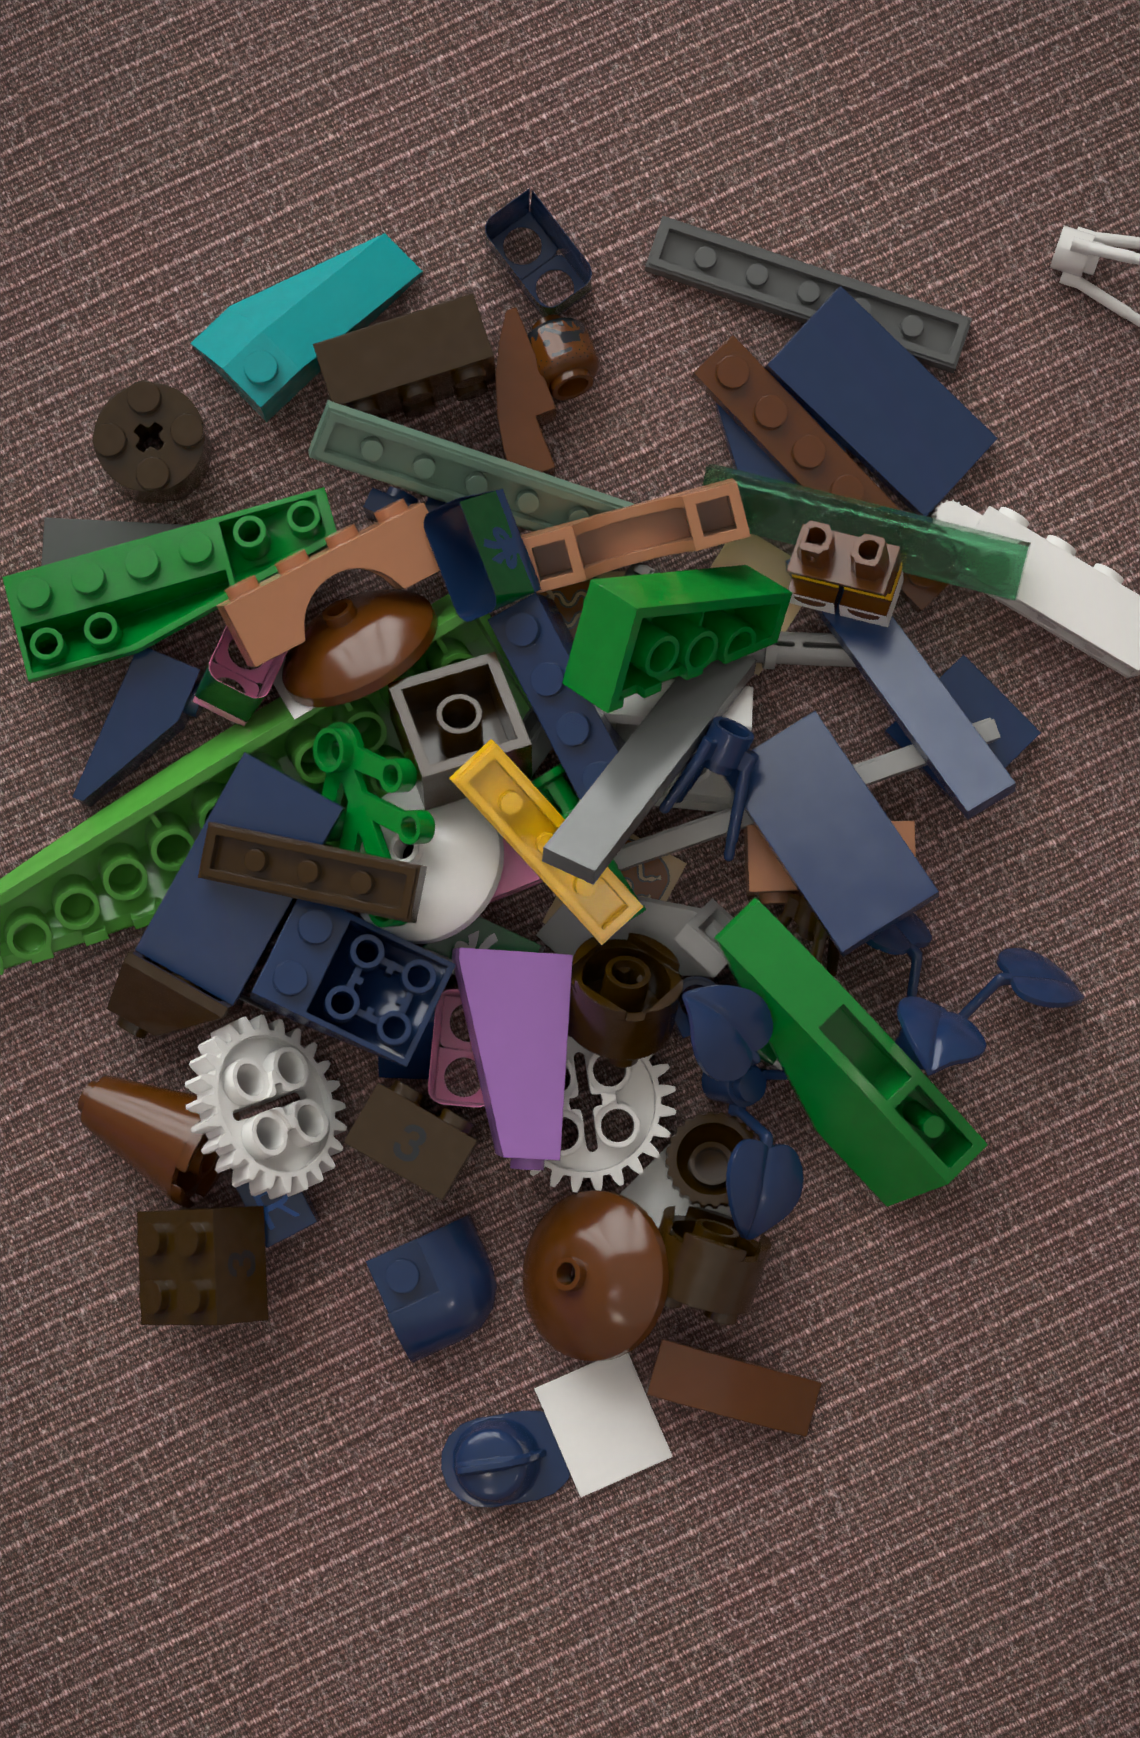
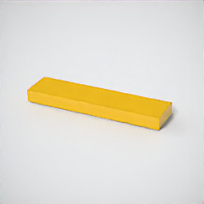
M492 739L449 777L454 785L601 945L644 907L608 867L593 885L542 861L543 847L565 819Z

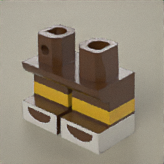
M811 520L807 524L802 525L787 568V573L792 574L788 590L793 592L790 599L791 604L835 614L844 588L839 604L840 616L884 627L889 626L904 581L901 549L899 546L887 544L884 538L866 533L861 537L832 531L830 525Z

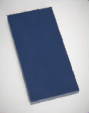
M841 286L832 293L764 367L920 519L925 518L998 439Z
M813 711L751 750L757 753L759 758L751 773L744 810L842 957L939 897V891L816 711ZM733 769L729 776H722L734 794L739 773L738 769Z
M244 752L135 950L232 1006L236 1005L295 898L198 878L208 823L217 822L325 845L345 807L251 754Z

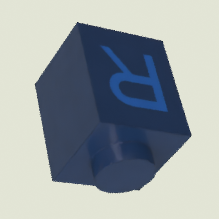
M249 1182L236 1187L245 1206H264L266 1248L321 1221L306 1190L290 1197L285 1194L278 1198L270 1199L267 1191L257 1196H252Z

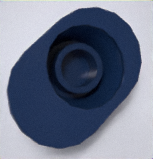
M522 1410L479 1417L462 1423L449 1435L442 1450L441 1470L448 1488L458 1499L474 1507L492 1508L539 1500L554 1494L567 1482L570 1476L569 1469L546 1415L542 1411Z

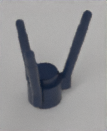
M717 716L714 717L695 755L660 804L659 810L661 813L666 814L675 803H681L705 768L722 776H729L733 769H738L739 773L723 855L725 861L730 862L735 857L750 777L759 755L749 750L754 740V735L747 727L732 719Z

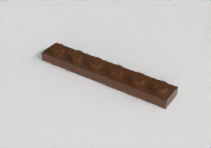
M734 335L727 339L693 372L691 377L773 460L841 533L861 537L866 533L882 537L887 544L900 547L904 581L899 594L918 613L960 574V571Z

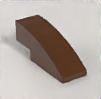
M514 307L505 313L499 340L496 368L497 418L504 460L555 477V465L540 426L556 421V407L546 381L538 371L535 353L518 310Z
M660 1337L645 1391L647 1395L692 1408L807 1437L822 1382L717 1351H709Z

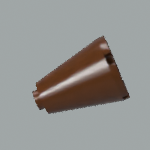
M109 1075L102 1077L98 1082L91 1081L83 1090L78 1102V1110L82 1112V1125L174 1203L186 1208L193 1207L194 1203L190 1200V1197L194 1193L205 1197L222 1174V1172L217 1173L215 1171L219 1159L216 1151L204 1155L201 1152L203 1146L208 1141L206 1133L196 1134L192 1133L191 1130L201 1119L199 1114L186 1110V1105L197 1100V1095ZM239 1112L233 1113V1117L237 1121L240 1120Z

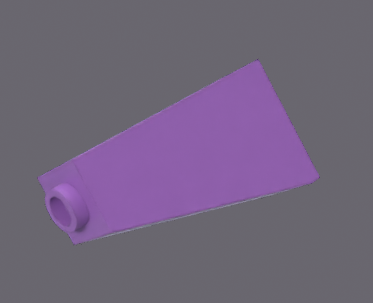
M453 948L452 962L456 964L454 971L495 1153L503 1158H511L510 1168L544 1170L545 1160L560 1161L573 955Z

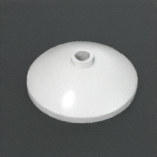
M416 785L409 792L387 793L382 797V799L405 811L425 810ZM467 798L427 810L435 821L434 837L427 844L414 845L412 854L403 859V853L408 845L401 841L397 833L380 825L392 859L427 866L417 922L382 929L413 944L441 941L452 937L468 927L480 916L497 890L503 870V837ZM362 842L360 852L366 853ZM359 912L365 921L375 925L368 914Z

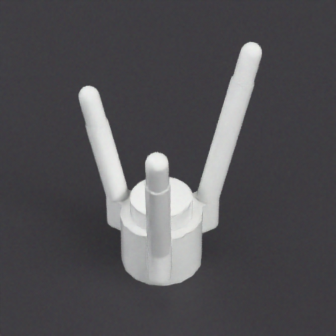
M1064 225L1050 268L1063 272L1059 283L1077 288L1119 316L1140 327V314L1081 277L1083 272L1094 275L1099 257L1140 265V253L1121 249L1140 250V237L1095 232L1079 226L1078 229H1074Z

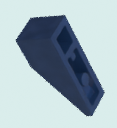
M150 648L134 654L72 797L80 803L92 807L186 727L190 716L197 719L204 707L194 703L193 699L204 675L202 671Z

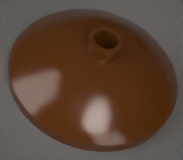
M401 589L362 592L335 601L321 611L306 626L305 642L289 650L282 670L283 684L293 700L309 707L336 706L365 697L397 679L420 659L436 634L438 625L437 615L425 597Z
M593 1190L570 1195L547 1211L530 1237L522 1270L524 1299L530 1318L537 1331L558 1352L582 1361H607L621 1357L635 1349L651 1333L665 1305L669 1285V1270L663 1238L652 1218L642 1207L623 1195ZM574 1267V1269H575V1278H574V1280H573V1282H572L571 1272H572V1268Z

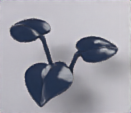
M912 913L866 942V944L874 949L888 954L904 955L907 953L911 960L906 998L899 1002L896 1010L902 1029L895 1043L919 1069L925 1070L928 1076L953 1065L975 1061L983 1055L986 1049V1041L978 1028L968 1018L999 987L1011 985L1013 991L1022 1000L1049 1008L1078 1005L1085 997L1072 979L1048 958L1031 950L1009 948L1001 951L996 959V963L1003 973L997 974L958 1014L948 1012L944 1007L917 997L923 958L922 951L919 948L929 946L932 941L929 929L917 915Z
M730 985L704 986L682 994L689 1017L694 1056L703 1071V1091L710 1100L729 1104V1115L741 1119L760 1138V1141L755 1139H743L731 1153L726 1172L727 1195L733 1222L741 1238L751 1240L788 1216L797 1205L803 1189V1167L796 1151L788 1145H773L772 1133L746 1111V1107L753 1105L763 1097L766 1091L767 1080H788L782 1070L762 1069L756 1065L761 1060L757 1051L768 1043L773 1033L771 1012L763 998L757 993L742 987Z

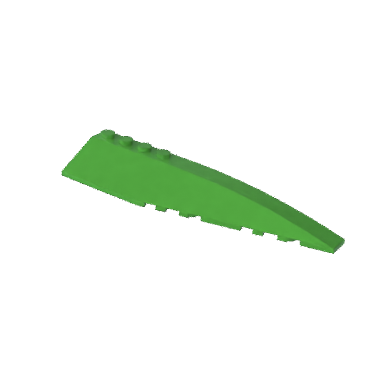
M449 594L432 603L431 606L438 620L434 639L420 659L394 681L495 651L520 716L523 719L532 706L488 622V619L491 618L490 614L488 613L467 622L458 616ZM387 685L355 701L330 707H315L295 720L280 696L254 712L245 726L235 724L109 804L0 879V975H3L4 969L28 961H32V964L53 958V953L82 943L89 946L109 939L108 934L135 926V929L148 926L244 752L251 754L322 794L326 772H323L315 762L313 744L318 732L334 722H349L353 724L360 732L366 749L386 759L405 758L390 718ZM362 773L368 792L380 798L388 793L382 788L380 780ZM344 791L341 806L345 807L344 811L346 813L348 799ZM340 841L326 842V844L339 848Z

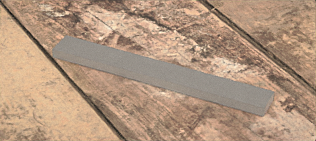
M987 718L972 723L987 744L996 742L1000 738L994 719ZM912 744L854 764L853 767L866 786L921 768L926 766L927 763ZM732 807L624 844L614 857V860L620 871H624L727 835ZM745 810L740 830L745 829L748 825H754Z

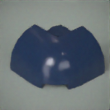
M470 1214L366 1261L388 1311V1318L404 1351L413 1363L466 1339L483 1326L493 1310L497 1290L493 1265Z

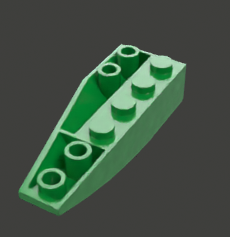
M325 487L2 577L28 681L33 683L137 654L217 610L216 605L229 599L225 589L237 582L255 575L260 583L279 573L275 564L280 560L305 549L308 557L328 548L324 538L336 532L337 529Z
M754 898L714 937L739 987L757 993L768 1005L773 1021V1033L768 1042L814 1130L885 1206L888 1207L948 1185L988 1145L879 1024L758 899Z

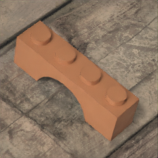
M733 478L521 535L542 589L536 593L587 581L600 574L639 562L678 553L699 551L751 537L738 484Z
M404 498L399 499L374 512L378 522L358 532L355 524L346 526L324 538L328 548L308 557L305 549L277 562L275 567L279 572L278 574L260 583L256 576L253 575L225 589L229 599L216 606L247 666L257 667L305 642L304 622L309 601L323 582L339 572L349 569L366 570L381 577L394 589H406L439 572L440 569L424 530V518L429 513L425 504L414 503L407 506Z

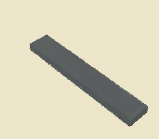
M662 216L645 265L646 272L805 324L832 293L841 286L920 363L950 373H954L972 321L970 317L666 216Z
M744 656L727 664L715 660L703 669V674L685 680L678 676L543 847L542 861L594 885L697 750L714 717L723 716L754 675L756 659Z

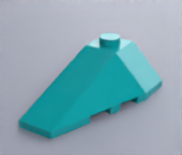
M384 233L229 306L190 344L268 422L321 371L313 344L368 327L423 275V271Z

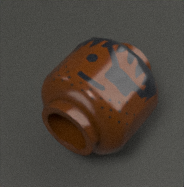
M559 315L545 316L535 322L532 326V331L527 336L536 356L538 371L544 377L551 396L558 400H569L584 394L593 385V379L598 374L600 367L599 356L582 321L571 317L562 318Z

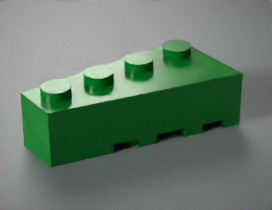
M748 565L591 579L584 598L582 613L562 684L604 712H613L623 707L624 698L636 693L643 698L661 692L662 683L677 676L685 680L692 679L703 674V669L715 660L727 664L777 643L793 592Z

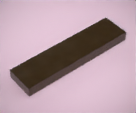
M209 822L198 878L403 922L416 923L427 866L222 823Z

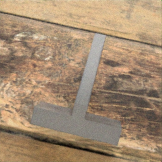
M637 896L640 903L645 906L646 911L624 924L610 937V939L627 940L629 933L648 936L662 943L673 952L680 964V975L715 978L727 965V962L714 937L734 917L713 898L703 908H697ZM564 904L536 934L556 954L573 955V957L579 946L593 937Z

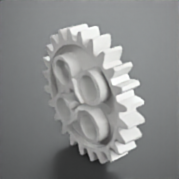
M259 1015L251 1020H248L245 1016L211 1032V1039L198 1045L202 1056L191 1060L189 1063L192 1070L199 1076L185 1082V1087L197 1094V1100L187 1104L186 1110L199 1114L201 1119L199 1123L191 1128L192 1133H206L208 1141L201 1150L203 1155L216 1151L219 1159L215 1171L220 1173L231 1168L233 1170L232 1186L236 1188L249 1182L252 1196H257L267 1191L270 1199H275L285 1194L290 1197L324 1180L322 1173L332 1170L336 1166L331 1156L343 1151L344 1148L334 1136L347 1130L345 1124L335 1119V1113L345 1109L346 1106L345 1103L332 1098L331 1092L336 1090L340 1083L335 1080L327 1081L324 1073L330 1066L329 1060L317 1063L313 1058L317 1044L313 1042L302 1047L300 1045L301 1030L296 1028L285 1033L282 1019H277L267 1024L264 1015ZM292 1093H297L300 1096V1100L284 1107H275L243 1120L237 1121L233 1117V1113L251 1106L263 1105Z
M568 1036L566 1068L570 1074V1084L564 1091L563 1117L572 1120L576 1124L578 1139L571 1148L561 1150L560 1161L545 1160L544 1168L548 1167L552 1170L550 1186L555 1187L563 1175L571 1176L573 1192L578 1193L583 1178H590L594 1189L601 1191L603 1176L608 1174L611 1175L619 1186L624 1185L622 1168L628 1165L640 1175L644 1172L638 1159L642 1152L658 1158L660 1154L650 1141L653 1136L669 1138L671 1134L666 1128L658 1124L660 1117L676 1115L675 1109L661 1104V1097L676 1091L675 1086L659 1085L658 1077L670 1068L668 1064L652 1066L649 1059L653 1055L638 1059L635 1065L625 1068V1075L618 1085L612 1087L604 1086L595 1079L593 1074V1065L600 1056L583 1048L572 1037ZM578 1052L582 1053L585 1057L590 1093L592 1095L600 1094L602 1099L601 1105L594 1107L592 1111L597 1139V1150L594 1152H590L586 1146L581 1111L579 1109L571 1110L569 1105V1099L577 1097L579 1092L574 1065V1055ZM613 1109H621L627 1112L633 1121L631 1135L621 1142L608 1140L603 1135L601 1129V1121L604 1115ZM531 1170L530 1174L535 1176L541 1170Z

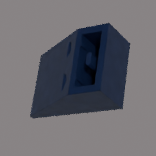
M297 899L251 992L250 1000L309 1028L407 1067L456 964L338 907Z

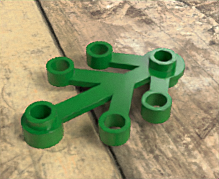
M334 722L318 732L313 744V755L317 766L323 772H326L322 795L341 805L343 792L345 791L348 799L346 813L343 811L327 842L340 841L339 848L360 852L363 842L366 854L392 859L380 825L397 833L401 841L407 845L427 844L432 840L435 834V821L430 812L427 810L405 811L368 792L362 773L380 780L382 788L388 793L409 792L414 788L417 780L416 768L411 760L407 758L386 759L366 749L360 732L349 722ZM368 914L371 921L381 928L403 926L408 923Z

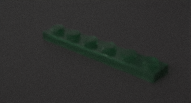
M712 463L706 466L702 486L731 478L737 481L750 534L796 545L803 524H807L810 520L830 525L832 531L861 537L866 533L884 538L887 544L899 546L904 573L1011 600H1016L1018 597L1031 546L1030 542Z

